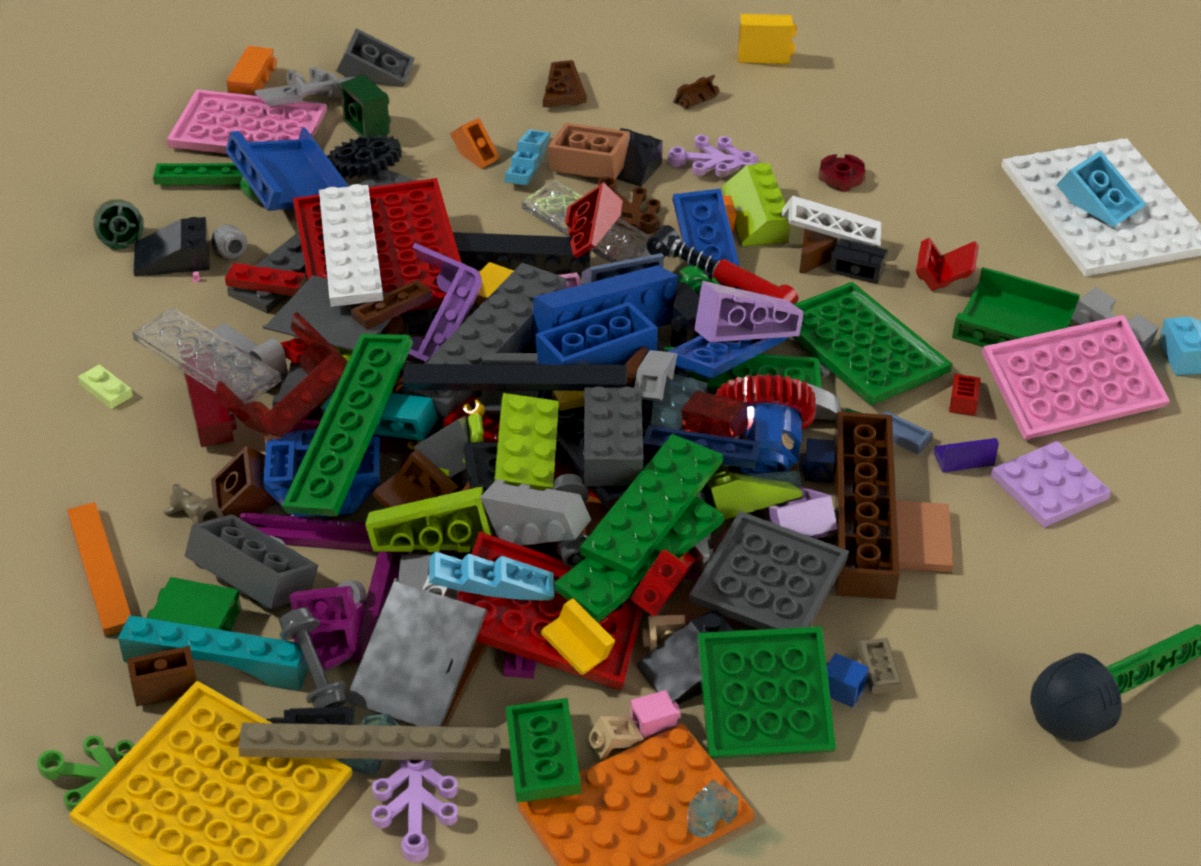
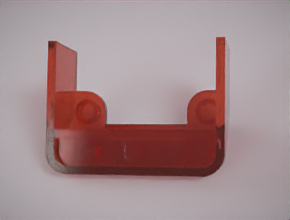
M298 312L293 314L291 330L309 346L300 358V366L308 376L281 401L269 410L261 402L254 401L245 404L221 380L216 386V397L245 426L271 439H280L291 432L336 389L348 363L347 359Z

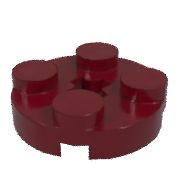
M837 154L826 156L820 163L819 180L836 187L840 192H847L851 187H856L865 180V164L858 157L845 154L844 158H837Z

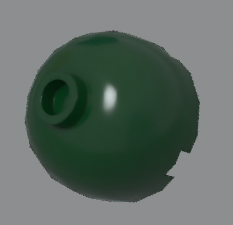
M111 199L102 203L96 209L93 217V229L98 239L104 245L113 249H125L130 247L129 244H133L141 238L144 230V220L139 210L132 203L122 199Z

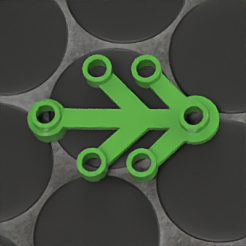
M99 736L87 737L83 742L85 755L94 758L100 767L65 762L62 753L56 750L45 751L38 757L39 773L48 780L58 779L61 775L93 780L78 789H71L65 793V807L69 811H72L116 765L105 750L103 740ZM122 740L116 744L115 753L119 761L127 754L121 753V751L124 749L131 750L134 747L133 742ZM91 745H98L97 748H89ZM73 798L80 799L75 803L69 802Z

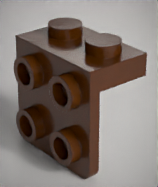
M416 449L410 454L397 474L375 489L373 496L383 506L390 508L455 493L459 486Z

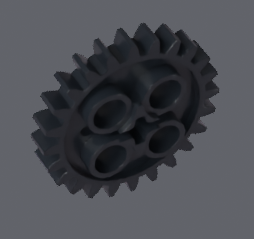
M377 134L374 137H371V135L367 137L359 136L358 139H350L348 143L342 142V146H335V150H330V154L327 155L342 178L349 176V179L354 176L361 178L363 175H367L369 177L373 173L379 174V170H388L387 166H395L394 162H399V158L402 157L400 142L398 139H394V136L388 137L384 135L380 137Z

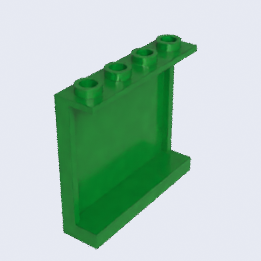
M982 267L979 282L963 313L958 312L955 318L952 338L984 347L1068 328L1073 321L1071 318L1079 301L1080 294Z

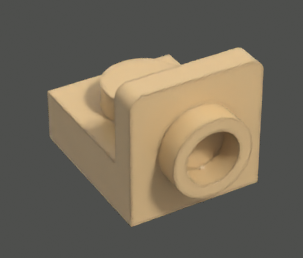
M685 615L648 616V628L642 629L643 647H648L649 653L652 652L657 645L663 643L686 624Z
M600 716L588 736V741L598 760H606L613 748H631L642 743L644 740L631 716Z

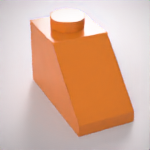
M480 118L468 122L450 133L460 154L479 168H483L501 159Z

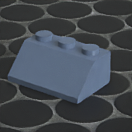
M660 253L589 267L582 272V285L657 265L663 267L664 256Z

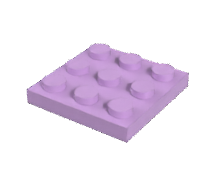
M1058 441L992 468L991 477L1043 528L1106 501L1111 494V490Z

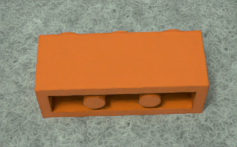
M247 46L226 80L228 93L257 96L255 90L263 89L266 82H269L272 72L276 70L277 59L274 58L273 48Z

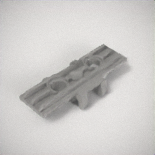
M310 67V82L305 83L303 76L295 73L294 70H288V86L255 90V94L269 106L302 102L303 97L307 94L315 95L319 93L330 98L341 96L340 83L355 77L338 79L333 73L325 72L323 69L318 70L317 67Z

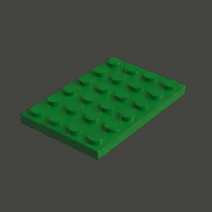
M854 282L844 284L793 304L804 313L799 336L792 337L813 356L819 358L821 363L871 406L951 372L953 363Z

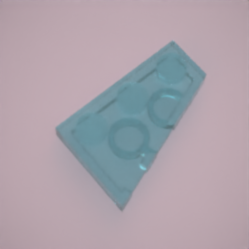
M675 374L673 375V381L666 380L662 402L653 401L651 426L683 430L707 393L708 383Z

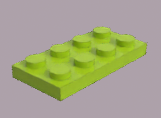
M503 393L494 482L496 479L505 480V484L518 487L521 484L530 485V489L545 491L546 488L553 489L559 401Z

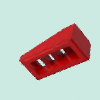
M954 374L949 412L976 415L980 377Z

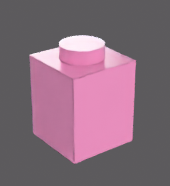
M666 690L633 699L630 703V716L643 736V742L677 726V719L681 717L677 702L671 701Z

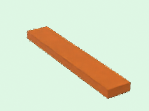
M96 502L67 509L104 636L121 632L131 613Z

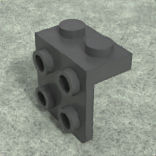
M483 353L482 364H539L538 353ZM482 391L480 403L485 407L484 415H500L503 393L537 398L538 391Z

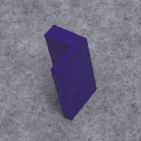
M997 438L939 445L934 448V456L942 473L994 466L999 441Z

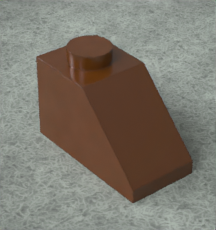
M804 229L799 273L809 272L830 262L831 252H834L837 247L838 238Z

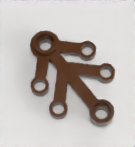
M603 177L598 180V186L604 182L623 200L621 215L633 217L626 218L620 216L610 229H619L621 225L636 227L645 234H651L659 229L660 221L656 215L660 212L661 202L659 200L649 199L646 202L647 212L642 213L640 211L642 202L647 199V190L645 188H634L633 200L630 203L616 190L617 182L614 178Z

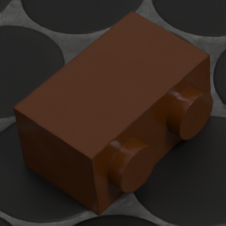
M190 646L127 659L136 707L182 697L197 681Z

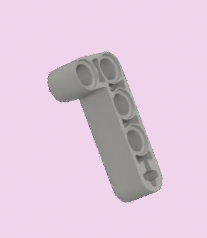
M222 323L201 336L202 345L208 353L213 352L217 360L262 391L269 390L288 375L284 349L275 338H270L258 346L226 323Z

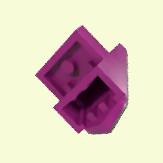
M351 586L293 592L289 596L292 610L308 608L313 618H318L320 622L319 626L308 634L323 670L328 671L349 660L357 650L356 647L361 632L360 626L364 615L363 604L354 603Z

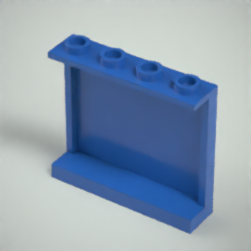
M302 127L299 138L292 140L247 142L240 131H231L225 151L267 211L294 209L293 198L318 195L319 190L328 187H349L305 127Z

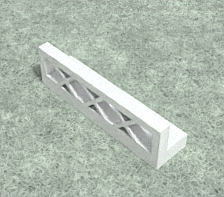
M792 196L782 208V217L789 218L788 224L851 242L875 247L881 246L880 221L796 196Z

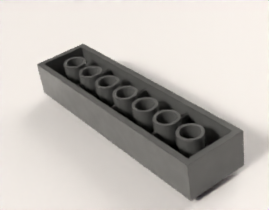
M521 263L424 364H482L483 353H521L532 341L534 297L567 289L566 278ZM402 386L403 395L432 398L439 419L436 423L443 425L444 419L472 394L479 398L482 395V391L403 390Z

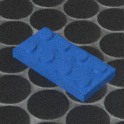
M721 188L673 194V205L683 243H686L685 246L689 248L694 247V250L699 253L703 251V255L707 257L712 255L711 259L717 262L718 260L726 259L740 266ZM712 274L707 275L709 279H712Z

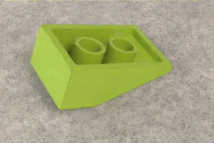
M725 470L716 471L704 486L709 505L724 515V520L737 516L739 511L749 513L803 497L802 491L791 483L732 472L726 473Z

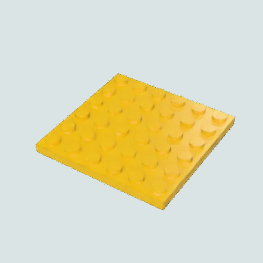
M196 681L69 813V819L71 823L142 866H276L351 778L352 768L334 758L239 757L242 723L271 722Z

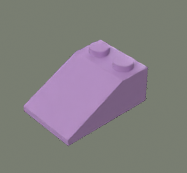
M805 487L798 488L802 491L803 497L755 511L760 519L807 536H812L815 539L826 537L829 535L828 531L838 529L831 495Z

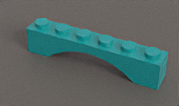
M129 615L118 637L123 662L127 663L129 658L190 646L192 659L225 664L242 670L271 687L296 691L301 690L309 669L298 642Z

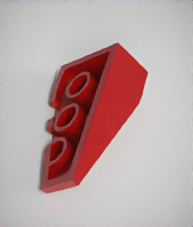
M604 182L568 206L565 223L569 227L567 232L572 238L570 244L573 256L576 258L594 248L621 216L623 200Z

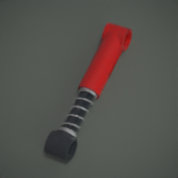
M661 226L646 242V248L651 255L662 253L664 258L666 256L672 258L679 257L680 262L686 261L689 266L692 264V266L694 265L704 270L706 275L712 274V278L714 277L720 285L788 300L792 304H796L799 301L797 292L789 285L777 286L726 259L718 260L717 262L711 259L712 255L707 257L703 255V251L699 253L694 250V247L689 248L685 246L686 243L680 240L678 232L671 226Z

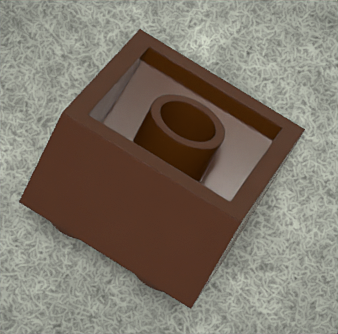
M247 445L211 479L213 499L215 504L222 510L223 516L233 514L240 518L241 513L262 514L276 502L264 488L265 455Z

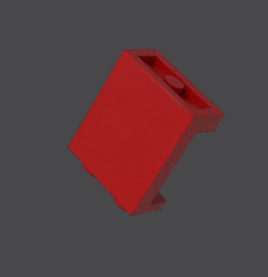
M662 550L631 596V601L653 616H656L665 607L697 558L689 552L677 558L669 551Z

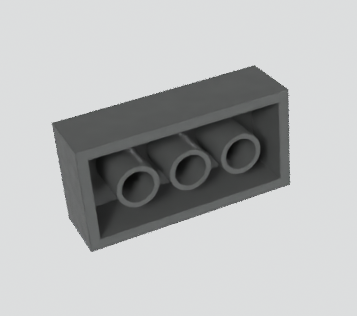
M585 388L584 485L629 487L643 470L641 388Z
M233 514L193 524L185 551V557L195 562L197 567L208 570L216 575L220 581L231 584L240 593L249 595L260 602L261 606L268 609H275L291 603L289 596L293 592L312 590L318 569V564Z

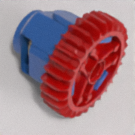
M757 373L756 376L746 375L745 378L737 377L735 381L729 380L727 384L724 383L721 385V388L717 389L714 399L717 409H721L750 441L760 442V452L755 469L741 468V472L745 475L766 479L785 475L789 468L799 461L802 428H807L809 424L813 423L815 418L816 397L812 388L807 386L805 382L800 383L799 379L791 380L790 376L785 378L780 377L779 374L777 376H769V373L767 376H760Z

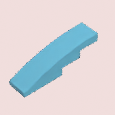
M528 129L518 141L517 152L511 157V167L505 173V182L521 185L529 184L543 158L551 132Z
M434 552L429 558V583L491 597L550 601L554 598L553 572L500 556L493 562L467 554L463 560L439 552Z

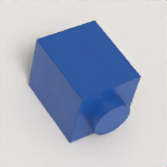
M835 653L830 662L826 663L830 698L853 708L866 688L869 667Z

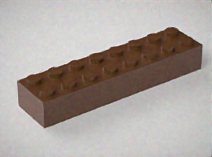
M837 411L834 431L835 518L838 529L835 530V546L849 552L848 559L836 579V596L895 600L900 574L892 415Z

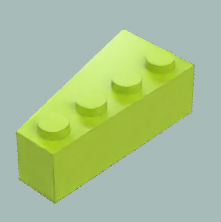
M483 486L369 512L365 525L373 551L412 552V550H428V552H440V550H458V552H470L474 548L479 532L496 537L494 527L480 499L484 494Z

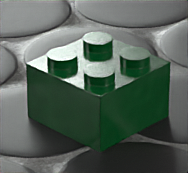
M364 74L341 82L344 122L361 137H367L368 135L374 137L377 134L382 137L390 134L389 124L391 123V118L388 112L390 101L387 93L383 92Z

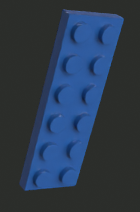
M700 335L667 352L677 354L676 368L691 370L698 373L702 378L712 379L789 339V337L709 342Z

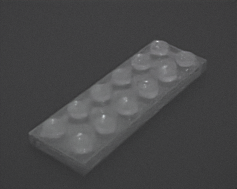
M554 179L522 201V209L570 237L567 232L569 227L565 223L567 209L570 204L581 198L582 195ZM619 218L591 251L610 263L650 256L651 254L646 248V242L650 236Z
M174 307L132 331L134 341L240 408L281 382V374Z

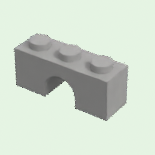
M1094 287L1078 301L1071 319L1082 325L1116 317L1112 313L1116 299ZM1137 314L1132 319H1128L1127 322L1143 352H1145L1152 345L1159 327Z

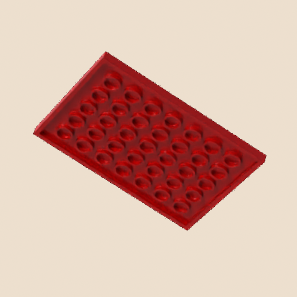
M432 178L368 187L382 292L389 293L418 280L432 291L433 299L409 311L441 306L446 296V293L442 292L437 284V277L441 269L419 260L412 248L414 243L461 263L438 179ZM320 194L293 198L307 279L309 280L312 275L328 279Z

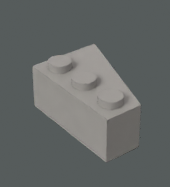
M496 479L480 497L498 538L520 546L576 539L591 521L580 494L548 488L545 491L530 489V485L512 486L505 484V480Z

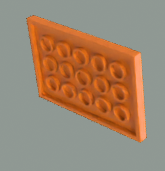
M683 723L579 772L582 794L518 803V811L557 866H665L754 820L752 808Z

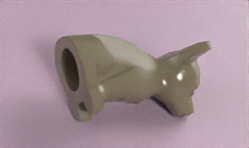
M179 484L172 486L173 493L169 496L171 506L163 510L165 515L184 510L192 519L193 524L224 517L222 510L215 504L213 498L202 499L195 495V493L182 488Z

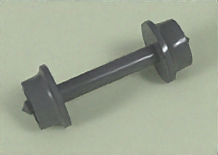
M561 475L553 483V490L580 494L584 503L589 497L588 488L583 484L581 477L578 475ZM580 533L576 539L559 541L557 543V553L562 558L566 567L573 569L587 558L581 555L580 546L589 535Z
M305 607L291 610L279 619L282 629L280 638L282 640L297 638L317 686L315 691L307 695V703L312 704L313 707L343 706L347 702L344 693L346 684L344 681L329 684L308 634L319 626L318 618H313L310 610Z

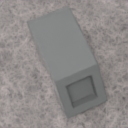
M653 350L648 352L637 370L634 388H641V399L662 402L666 380L673 381L677 359L676 353Z
M428 550L404 552L401 555L398 582L423 589L429 575V558L434 552H428Z

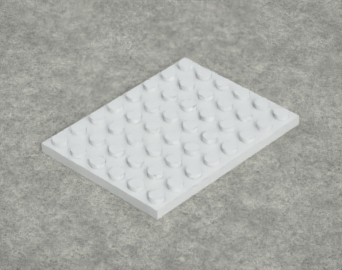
M1128 139L1098 142L1096 144L1056 149L1042 153L1037 152L1002 160L1001 167L1085 277L1201 256V224ZM1100 150L1146 203L1142 209L1115 227L1072 204L1056 185L1069 170Z

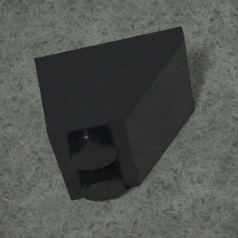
M621 128L620 130L630 132V139L624 167L616 179L642 187L662 164L663 140L650 135L640 134L630 129Z
M685 282L679 284L673 304V316L671 319L672 336L670 339L672 347L680 346L700 336L694 330L700 296Z

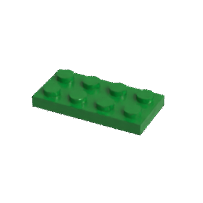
M568 698L505 706L516 803L582 794Z

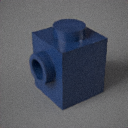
M807 438L806 452L800 453L799 469L804 470V481L832 483L835 464V440Z

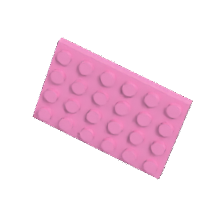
M196 89L168 136L167 144L168 147L182 150L190 149L228 155L225 149L231 131H240L247 142L298 139L302 127H305L314 138L327 112L326 104L302 101L269 106L258 96Z
M1124 315L984 346L981 352L1024 440L1166 407L1170 401Z

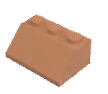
M565 123L548 145L550 170L563 174H577L583 177H611L616 179L624 167L630 132Z

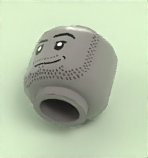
M227 224L218 227L213 232L211 244L213 249L223 258L233 260L245 253L247 239L245 234L238 228Z

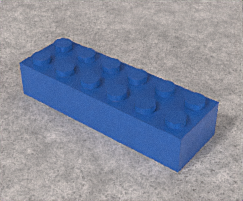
M657 265L536 296L533 303L532 346L536 348L537 333L629 301L657 328L672 324L671 319L673 316V304L677 294L678 276Z

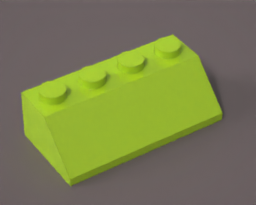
M770 163L746 165L722 186L724 196L731 195L736 210L735 229L741 246L789 242L791 224H788L789 218L782 217V208L786 204Z

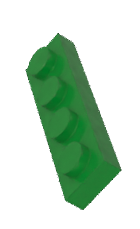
M156 163L153 180L154 185L165 186L241 185L243 175L234 163Z

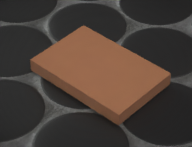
M896 501L899 569L952 573L953 556L949 504Z

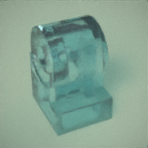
M712 780L689 804L688 830L696 836L705 837L714 832L716 823L721 818L730 823L737 816L739 797Z

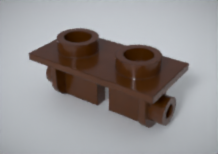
M715 75L707 78L701 77L694 83L680 86L673 103L679 102L682 108H690L701 103L702 100L707 101L717 97V94L720 92L719 88L712 83Z

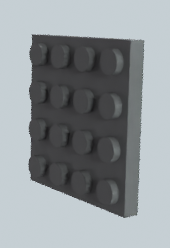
M739 511L689 594V602L711 611L715 610L724 616L760 630L811 627L845 565L849 551Z

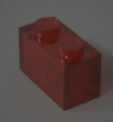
M695 391L681 409L683 431L739 439L748 426L747 402Z

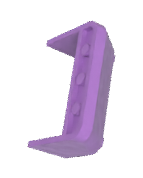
M414 243L412 248L419 260L441 269L437 277V284L440 290L446 293L425 338L411 337L413 344L406 360L412 363L424 364L465 322L482 287V278L476 269Z

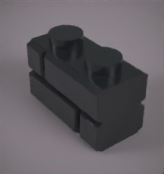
M840 238L832 255L830 272L878 284L886 267L888 250Z

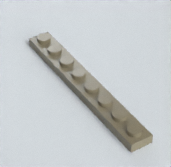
M242 723L239 757L500 761V728Z

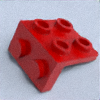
M930 237L922 240L918 253L916 274L920 280H924L931 291L945 288L961 278H968L976 270L979 245L976 241H973L942 255Z

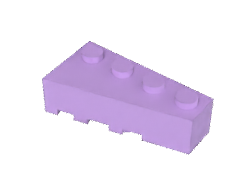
M702 281L694 330L709 342L799 336L804 312L788 300Z

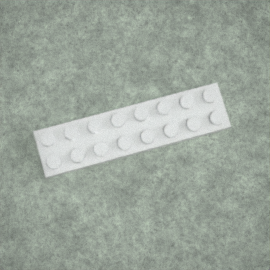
M354 184L350 187H328L319 190L330 306L383 301L368 185Z

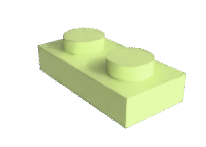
M100 364L78 376L79 385L110 409L133 397L132 389Z

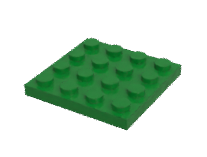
M822 626L698 633L697 642L707 752L711 759L835 752L836 742Z

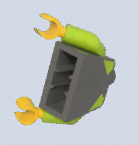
M475 400L476 407L474 410H472L469 404L464 405V411L470 415L468 419L465 415L432 436L425 438L424 441L418 440L417 444L412 441L407 443L409 449L414 451L418 449L449 478L456 474L464 487L469 483L463 453L465 442H484L482 416L485 413V407L478 400Z

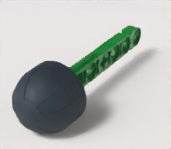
M1196 624L1107 667L1095 657L1085 653H1074L1050 664L1038 676L1031 690L1030 701L1036 721L1051 735L1069 742L1085 741L1113 728L1121 716V694L1201 656V625Z

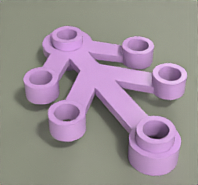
M697 135L694 146L706 153L685 152L682 147L678 146L671 148V151L668 153V164L673 167L684 166L686 160L696 161L692 165V173L696 176L705 175L707 171L716 167L715 174L717 176L727 177L729 173L737 169L741 170L746 165L758 163V157L751 151H740L731 145V138L727 136L718 138L717 148L731 155H726L710 145L708 137L705 135Z
M400 760V769L388 779L381 778L373 783V796L378 801H386L391 798L393 791L408 779L409 787L387 806H376L371 813L372 823L377 828H386L391 824L392 819L408 806V834L401 842L402 855L409 862H420L429 853L428 840L422 834V805L434 813L443 825L450 826L458 820L457 806L450 802L442 803L422 787V779L436 787L439 795L446 799L456 796L458 793V783L454 777H443L431 768L432 760ZM447 785L452 786V788L445 789L443 787ZM380 788H386V789H387L386 791H383V792L378 791ZM446 812H451V813H453V814L450 815V816H445V815H443V814L446 813ZM379 815H386L383 819L377 818Z

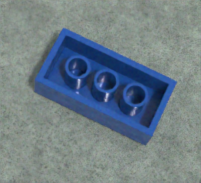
M630 301L536 334V351L540 364L625 365L641 346L647 347L648 352L650 350L657 351V327Z

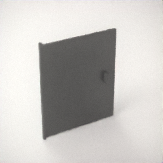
M312 275L267 325H263V329L353 351L361 334H379L391 319L366 330L352 318L351 313L352 309L365 303L331 307L328 279Z
M395 578L346 696L347 702L345 705L348 706L351 703L416 726L442 727L486 616L487 609L399 583V579Z

